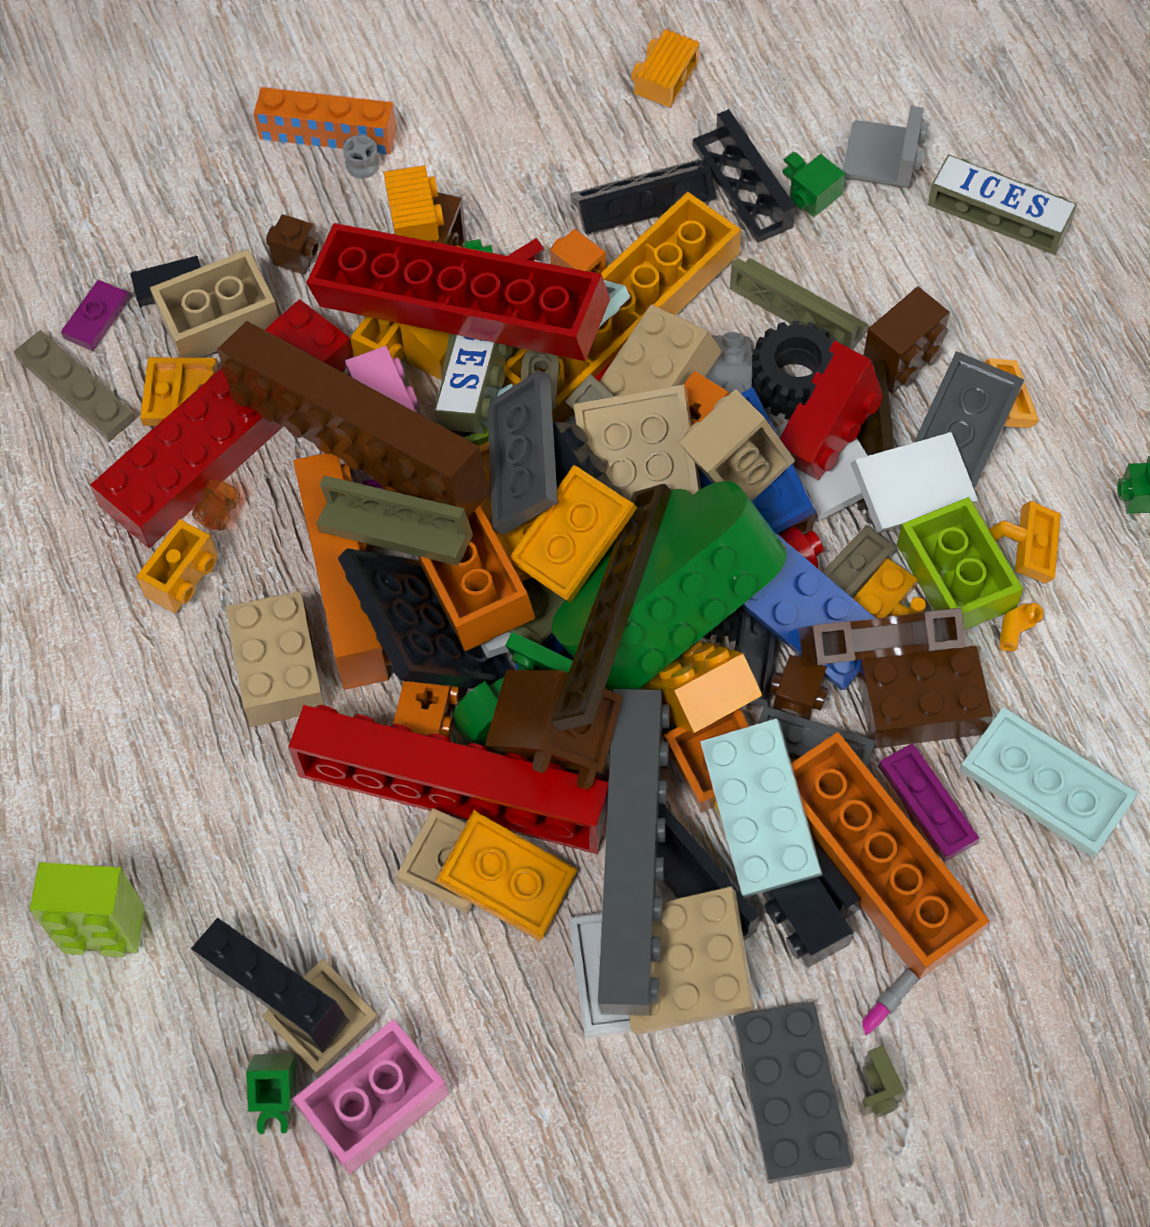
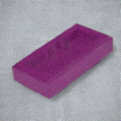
M98 279L61 330L63 339L94 351L130 300L128 292Z

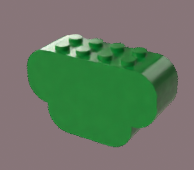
M731 481L716 482L702 488L693 495L684 489L670 490L672 493L605 689L613 692L614 689L637 690L771 582L782 569L787 556L784 544L747 494L736 483ZM617 538L573 601L569 603L565 600L554 615L552 632L573 658Z

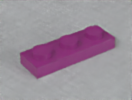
M913 743L880 761L878 767L944 863L978 844L979 836Z

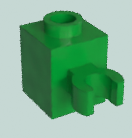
M794 151L784 158L783 161L788 166L782 170V173L791 180L790 199L799 209L805 210L811 216L816 217L843 194L846 173L821 153L808 164Z
M1150 456L1147 458V463L1128 464L1123 478L1118 479L1119 500H1124L1126 514L1150 513Z
M295 1053L254 1054L246 1070L248 1112H260L256 1123L259 1134L265 1133L267 1128L266 1120L269 1118L279 1120L281 1134H286L290 1125V1114L288 1111L291 1110L294 1102L293 1098L297 1094Z

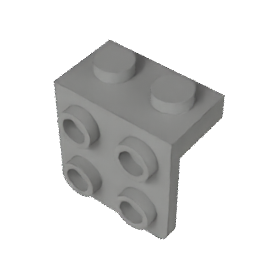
M910 106L907 127L862 120L854 121L851 126L843 171L846 173L845 177L909 188L913 170L920 171L923 150L917 149L918 143H925L928 123L922 122L924 108Z
M729 332L723 336L711 335L722 352L705 377L727 390L730 394L735 389L740 394L750 389L752 385L751 338L736 332Z

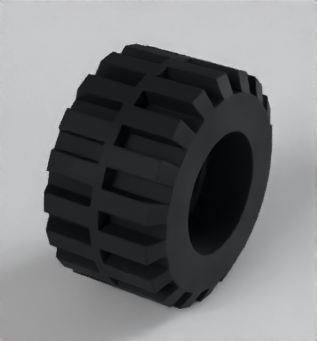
M792 321V325L788 326L783 322L777 324V330L769 328L765 331L764 338L759 337L757 340L756 349H753L752 387L764 408H771L770 414L778 416L781 413L785 415L784 419L790 420L799 403L806 405L817 386L811 382L816 372L823 374L834 355L829 349L834 340H837L835 337L828 338L829 331L821 328L817 330L815 329L816 324L808 322L807 326L800 325V321ZM797 364L807 367L813 373L803 377H795L784 373L780 368L786 365Z

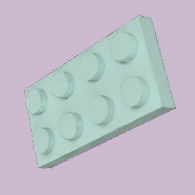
M1005 707L1000 710L959 769V771L1092 858L1096 857L1138 795V792Z
M776 718L700 741L742 896L748 897L823 875L779 720Z

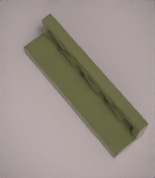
M750 257L746 262L737 258L731 265L730 290L792 324V321H800V325L807 326L808 322L816 324L815 329H826L829 331L828 338L835 337L839 343L852 350L867 332L868 324Z
M325 475L319 484L327 501L316 523L319 531L322 533L459 566L473 536L464 508Z

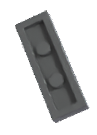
M763 706L758 724L776 718L779 720L789 758L797 760L836 732H839L868 768L876 740Z

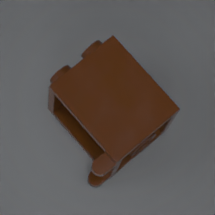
M506 670L485 746L503 753L518 754L524 757L527 762L533 763V770L539 773L546 772L549 763L557 764L566 771H579L577 786L585 790L590 789L595 774L603 773L623 696L604 688L592 724L558 731L551 721L568 673L561 670Z

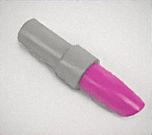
M906 969L893 985L878 997L876 1004L863 1018L862 1025L865 1035L870 1034L889 1014H892L897 1009L903 997L919 980L911 970Z

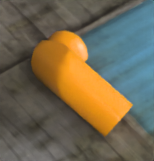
M1026 603L1004 615L999 641L1000 649L1008 652L1018 649L1020 633L1034 627L1044 617L1043 609L1039 604Z

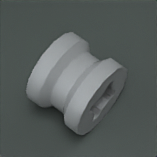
M356 135L347 139L343 146L347 172L359 179L373 176L379 169L375 141L366 135Z

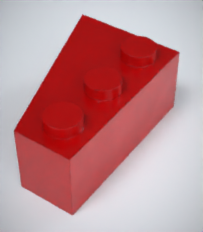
M835 340L829 349L834 355L823 374L816 372L811 381L817 386L806 405L798 404L780 436V440L795 460L793 463L794 467L818 481L826 471H830L835 466L840 452L847 443L855 440L859 434L860 426L869 415L874 414L878 410L883 398L871 360Z

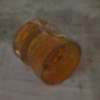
M208 480L202 491L204 498L196 504L192 516L201 525L213 530L222 531L226 529L230 521V510L235 509L241 498L240 493L225 482Z

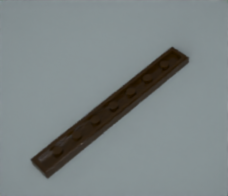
M665 483L636 491L632 495L630 502L637 509L617 537L552 717L551 723L558 731L593 723L672 493Z

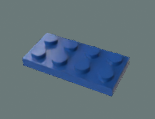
M778 534L776 535L787 551L782 569L771 582L741 605L743 609L801 658L798 628L845 621L876 619ZM862 660L823 664L827 666L825 678L839 690H845L859 672Z

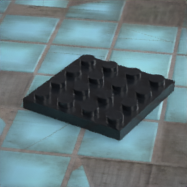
M346 548L338 557L345 572V577L352 585L360 601L361 609L367 615L376 632V638L383 646L392 664V670L400 681L474 689L484 681L489 686L505 676L506 670H509L501 654L487 658L481 645L464 651L419 560Z

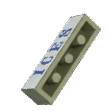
M949 154L932 183L928 206L1053 255L1057 254L1071 226L1077 207L1076 203L1062 196L1050 194L1030 184L1019 182L997 171L985 169L972 164L966 159H960Z
M455 335L434 409L442 427L452 431L486 434L489 402L495 399L498 388L503 386L505 378L504 364L506 357L511 355L513 346Z

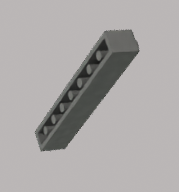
M614 689L613 692L622 695L623 699L610 749L598 1007L600 1014L650 1016L651 1003H659V977H652L653 962H660L661 937L654 936V921L662 922L663 899L662 896H655L656 881L663 882L664 857H657V842H665L666 819L658 817L659 804L667 803V779H660L661 766H668L669 743L662 742V728L670 727V704H663L662 690Z

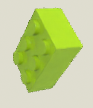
M969 497L902 523L897 547L913 575L918 578V584L934 611L961 608L964 630H967L1006 614L1017 607L1023 587Z
M38 862L30 911L61 952L71 955H83L85 950L100 951L104 956L115 958L124 957L125 953H138L145 906L121 867Z

